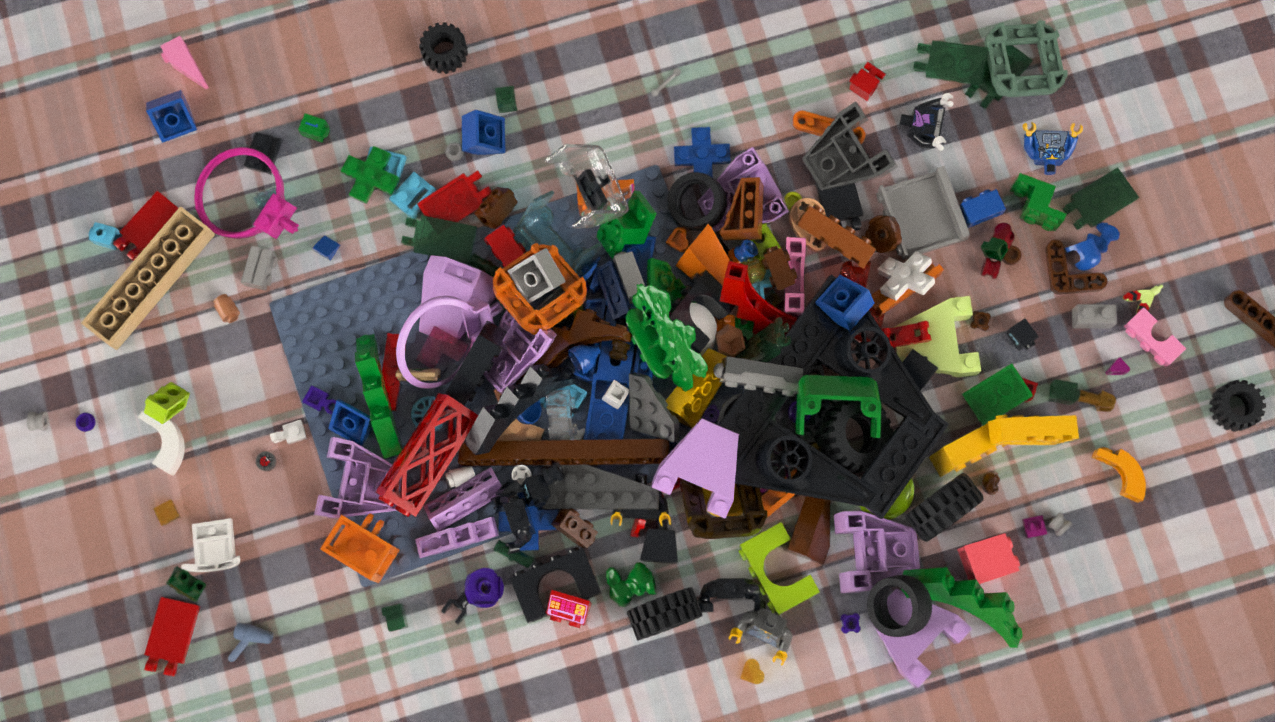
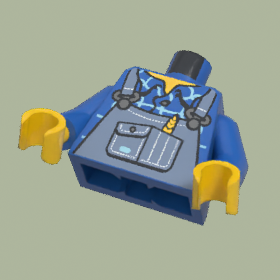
M1031 122V128L1027 130V123H1024L1022 126L1023 130L1026 131V134H1024V150L1030 159L1034 160L1035 165L1044 166L1045 175L1056 174V166H1061L1064 161L1070 158L1075 150L1078 141L1077 134L1083 131V126L1080 124V128L1074 131L1075 123H1072L1070 125L1072 134H1069V131H1036V124Z

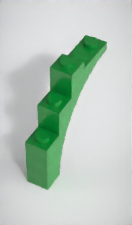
M375 334L363 335L356 339L357 352H355V363L362 380L363 394L370 410V422L385 459L401 453L403 449L402 441L389 403Z
M947 567L904 570L902 575L914 577L924 584L930 593L931 600L946 603L971 613L999 633L1010 648H1018L1023 633L1012 614L1015 610V605L1007 592L984 593L977 580L955 581ZM901 589L905 594L906 598H909L908 594L903 589Z

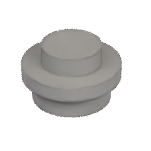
M453 142L446 147L445 154L449 160L457 161L463 157L464 151H462L461 144Z

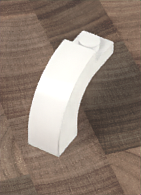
M142 411L138 418L157 429L162 439L160 452L152 464L174 476L184 457L185 444L183 435L179 427L171 419L161 424Z

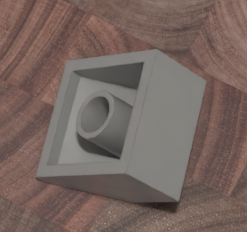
M547 248L508 270L519 292L528 303L566 282Z

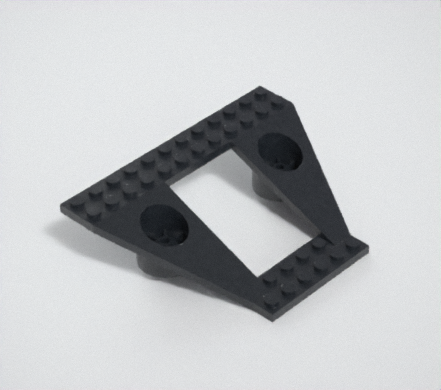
M831 274L765 363L803 368L804 376L815 360H817L840 376L869 377L877 382L881 403L904 418L861 479L772 420L789 397L782 395L781 391L766 393L763 392L762 388H756V390L744 389L718 425L739 434L735 484L863 506L879 519H883L949 424L933 411L891 346L889 338L880 329L869 310L849 331L835 323L816 304L817 299L836 280V277ZM861 335L862 342L859 343L854 337ZM851 343L856 346L855 351H851ZM854 353L858 358L856 361H854L852 357V354ZM873 359L876 363L870 368L869 360ZM860 361L865 362V369L858 365ZM779 442H782L783 450L779 452L774 447ZM787 444L793 447L791 451L787 450ZM773 451L777 455L775 460L771 461V453ZM772 462H776L778 466L776 471L772 468ZM793 467L797 472L791 477L790 468ZM781 470L786 471L787 479L778 475Z

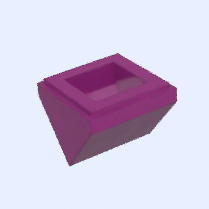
M1118 357L1105 371V374L1125 375L1130 371V367L1121 357Z

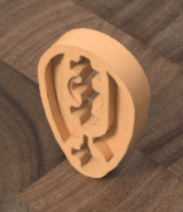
M803 198L791 207L788 216L789 223L798 238H806L807 248L813 252H819L824 249L826 244L820 240L819 248L817 245H813L816 237L799 227L796 223L804 210L799 209L802 206L801 203L804 206L810 205L813 207L816 204L823 210L824 208L815 199Z

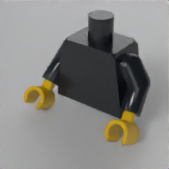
M635 474V481L647 485V474ZM659 491V509L613 510V515L610 519L611 525L614 519H618L620 521L619 526L622 524V518L659 519L662 527L664 519L669 520V525L672 522L668 515V502L661 491Z

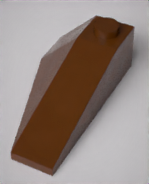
M806 496L786 552L824 565L830 548V501Z

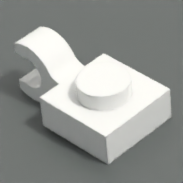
M302 420L282 425L284 431L270 434L274 444L287 440V444L290 445L307 439Z

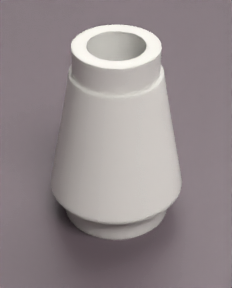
M472 466L448 470L449 472L445 473V478L450 488H457L475 476Z

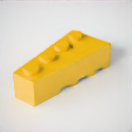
M1008 415L996 416L995 420L988 421L991 445H1057L1079 439L1076 415L1042 417L1038 415L1028 417L1016 415L1012 416V418H1008Z

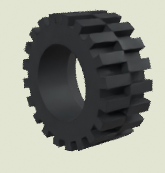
M692 587L656 598L627 611L637 641L676 628L703 616Z

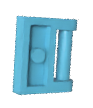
M413 172L389 200L415 220L421 209L417 204L412 209L408 207L425 189L427 193L418 202L437 191V189Z

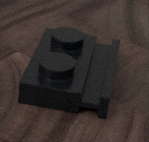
M255 132L250 148L264 153L275 164L282 140L281 138H274L273 136ZM247 155L244 164L246 169L268 173L269 175L272 174L271 169L265 162L257 157Z

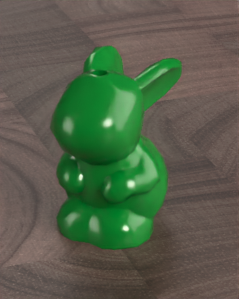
M641 562L635 563L625 580H622L620 573L614 567H610L606 571L607 584L610 586L609 597L620 607L628 606L634 595L643 596L644 592L650 595L657 594L653 571H650Z

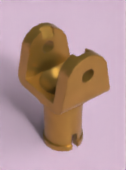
M1081 390L1078 402L1095 405L1096 411L1110 412L1115 407L1116 398L1114 395L1103 390L1099 394Z

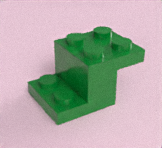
M1019 173L1010 188V192H1013L1017 197L1027 198L1020 218L1024 219V222L1028 224L1040 225L1046 231H1056L1066 217V213L1049 207L1056 186Z
M633 191L628 201V206L607 207L596 237L613 260L614 256L622 252L625 244L645 243L657 213L640 191Z

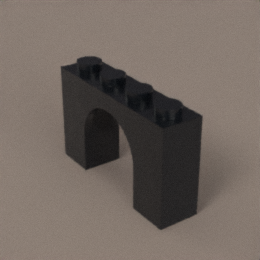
M707 270L700 274L697 272L691 277V284L686 285L680 293L682 295L671 303L672 308L669 312L670 320L678 319L685 326L690 325L695 328V341L691 344V349L697 353L702 352L710 338L693 322L690 316L691 301L704 305L718 320L729 315L736 306L720 301L723 286Z
M579 547L568 550V554L561 557L559 554L551 557L550 562L546 564L542 562L531 566L532 569L527 572L524 569L513 573L514 577L510 578L528 624L547 617L539 596V585L543 577L552 571L569 573L574 578L582 599L587 600L602 593L583 548L579 549Z

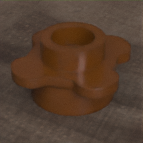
M974 311L972 315L973 320L970 323L971 328L987 331L991 315L985 312Z

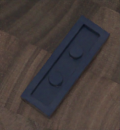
M608 261L596 268L595 272L612 318L615 321H619L626 317L631 306L615 263Z

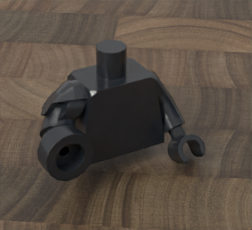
M718 578L703 585L700 592L701 596L698 598V604L702 613L714 612V604L710 602V598L715 597L716 601L753 600V611L766 608V602L762 600L758 584L747 578Z

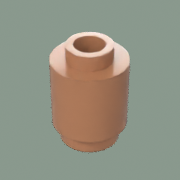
M222 294L214 299V308L223 322L232 323L239 318L240 311L231 297H228L227 294Z

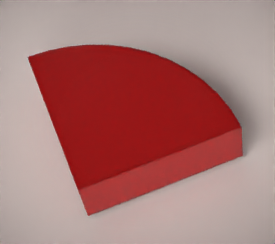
M634 519L631 537L638 538L640 536V530L644 529L646 520Z

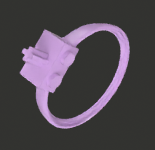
M445 295L431 298L419 305L405 321L397 341L396 358L403 377L416 387L430 389L450 382L459 370L458 368L451 376L436 383L419 381L410 373L405 361V345L412 326L424 312L432 307L443 304L460 307L468 338L471 339L469 352L486 321L488 320L494 324L493 317L503 310L499 302L489 306L488 303L475 297L464 302L456 297Z

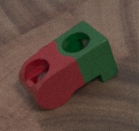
M1004 222L995 227V233L990 241H984L981 245L985 257L1002 261L1012 245L1015 235L1010 224Z

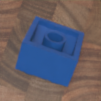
M182 90L146 102V112L162 143L197 130L189 104Z
M473 110L462 115V151L475 155L504 154L505 118L479 110Z
M839 275L817 299L816 304L835 323L851 331L875 302L869 289Z

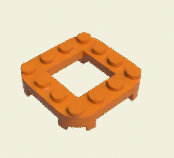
M533 244L531 250L503 269L499 267L493 278V292L496 298L519 325L532 335H536L539 329L549 330L580 308L586 300L587 287L585 279L583 277L580 278L558 253V248L554 245ZM547 248L566 280L565 283L559 285L565 293L538 311L537 309L534 310L514 287L515 283L508 270Z

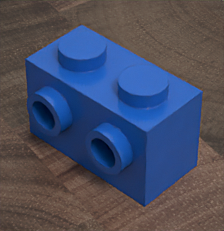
M988 189L981 192L978 197L973 198V196L962 200L963 203H961L960 209L967 228L998 217L1005 212L1006 208L997 189L993 191Z

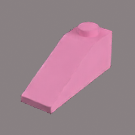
M181 36L161 45L163 50L161 56L166 64L170 63L174 69L204 89L209 88Z

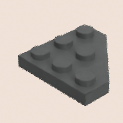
M636 372L630 373V429L671 442L679 441V421L667 409L668 404L661 393H657L651 385L653 383L651 378Z

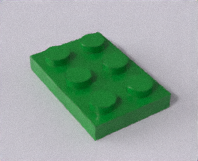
M1011 363L962 393V396L981 425L984 426L988 424V421L995 420L996 416L1003 415L1033 397V394Z

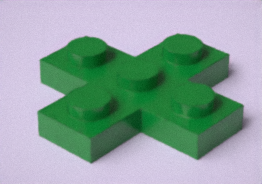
M373 146L366 162L348 155L341 173L356 179L349 193L351 198L367 204L375 188L387 194H393L400 178L384 170L392 156L391 153Z

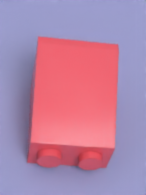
M1006 533L957 549L968 580H977L979 584L1019 571V559L1016 555H1013L1011 549L1013 544L1010 537L1006 536Z

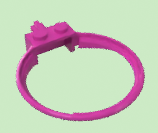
M245 147L229 149L215 156L202 170L195 187V208L202 223L214 233L223 237L243 239L265 232L277 239L283 229L291 234L299 230V225L291 220L297 208L285 200L282 176L276 165L264 153ZM238 155L257 157L271 169L276 182V194H272L253 223L255 227L240 232H230L218 228L209 220L203 207V189L208 176L217 165L230 157Z

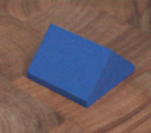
M340 399L336 401L328 429L347 440L363 446L373 429L370 416Z

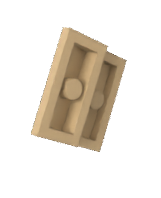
M408 368L410 373L419 381H438V378H441V370L439 368ZM398 369L396 372L397 379L399 381H407Z

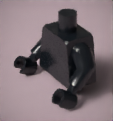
M517 492L491 498V501L495 502V507L493 508L497 509L504 506L510 529L516 537L514 542H509L505 545L509 547L508 555L519 553L520 548L531 540L533 534H536L525 498L520 499Z

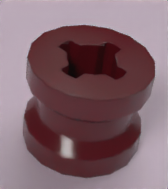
M986 257L981 269V276L988 275L992 279H996L1001 267V261H991L990 258Z

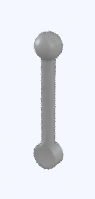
M675 68L673 74L657 89H653L651 94L657 96L658 92L675 76L681 74V70Z

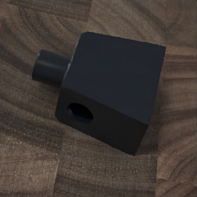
M656 519V529H647L640 561L678 564L675 531L667 530V519L662 521L663 527L660 525L659 519Z

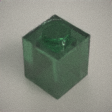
M514 86L495 88L499 113L518 111Z
M1057 379L1050 383L1048 402L1072 405L1076 400H1079L1080 389H1078V383Z

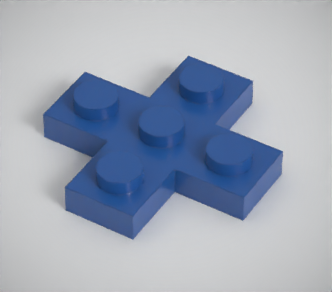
M710 127L691 128L692 146H674L675 167L693 166L694 172L704 173L713 178L712 165L731 163L730 144L711 145Z
M523 492L518 493L520 499L525 498ZM535 506L528 507L536 534L532 535L531 540L520 548V551L539 550V531L557 530L551 523L557 516L558 510H538V507ZM499 512V532H512L506 513Z

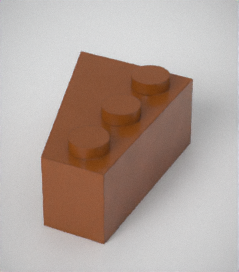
M760 177L740 179L730 211H728L724 226L720 230L724 240L762 239L764 185Z

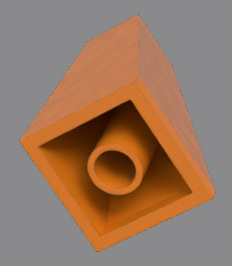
M707 224L675 266L690 278L697 272L700 274L707 270L723 286L730 259L712 227Z

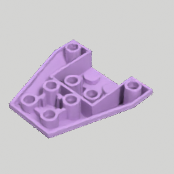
M754 147L738 155L716 180L725 191L727 207L722 220L712 227L714 233L724 226L727 218L726 215L730 211L733 197L741 178L760 177L764 185L762 224L773 222L789 212L783 195ZM710 188L697 201L705 216L710 212L714 203V195Z
M431 255L423 275L421 304L431 298L446 295L456 297L464 302L475 297L488 303L490 306L496 297L493 292V277L479 269L450 258ZM443 304L430 308L420 316L419 332L456 345L466 333L460 307Z

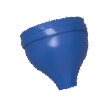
M578 345L568 350L571 362L581 375L588 373L594 367L596 359L601 353L598 346Z

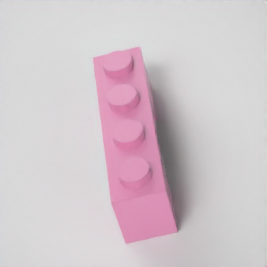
M787 237L785 250L788 251L791 261H788L790 268H795L798 278L795 279L796 284L784 288L783 312L793 317H799L804 310L806 238Z

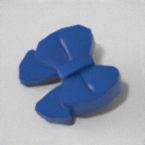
M1100 223L1096 228L1102 235L1098 237L1090 233L1087 236V240L1093 238L1100 253H1105L1108 250V244L1119 239L1120 232L1116 227L1108 225V223Z
M599 256L590 264L582 267L581 271L583 274L580 278L583 277L586 281L592 275L598 265V261L601 259Z

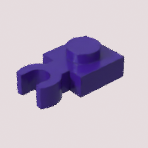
M311 385L302 403L319 412L324 407L325 411L332 415L333 411L329 407L332 404H336V400H327L329 397L328 393Z

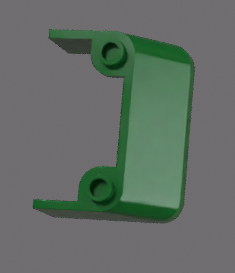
M805 375L799 379L796 434L804 435L805 415H814L819 412L821 399L861 401L862 413L867 417H871V437L880 438L881 401L878 385L874 379L869 377Z

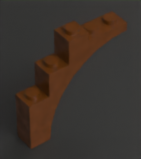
M578 309L571 328L562 326L561 329L553 328V331L557 334L548 350L532 366L544 364L548 368L559 367L569 357L568 350L574 346H588L612 340L631 342L632 334L627 331L625 326L616 324L615 327L610 326L611 324L603 321L596 315L597 312L594 310L586 309L582 311ZM527 371L517 380L516 385L521 384Z

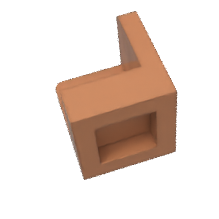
M727 324L716 333L715 337L719 353L728 357H735L745 349L742 330Z

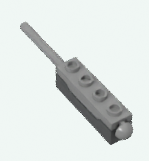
M728 356L722 359V363L716 364L713 369L714 375L720 378V382L725 383L727 387L742 385L747 390L762 388L763 392L775 393V391H781L782 395L794 396L797 393L798 381L803 376V368Z

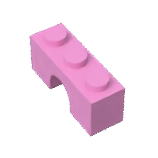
M1142 308L1124 325L1126 328L1125 332L1131 338H1136L1144 351L1152 353L1155 356L1154 360L1159 365L1167 367L1187 348L1173 335L1165 341L1155 340L1151 335V329L1158 321L1145 308Z

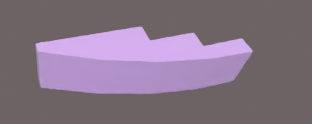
M489 517L474 523L470 522L455 528H448L415 539L419 557L424 558L499 536L495 518Z

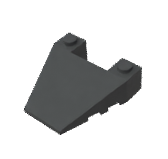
M856 101L838 113L835 120L826 128L822 136L802 158L821 191L881 178L898 167L887 149L872 158L869 157L853 131L869 120Z

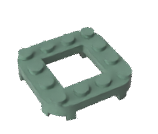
M1039 20L1036 24L1005 25L1002 22L992 28L985 37L984 45L992 84L998 95L1022 97L1049 95L1058 91L1068 76V71L1063 69L1057 39L1060 36L1058 30L1054 31L1052 27L1045 24L1046 21ZM1037 44L1043 75L1015 77V74H1011L1006 46Z

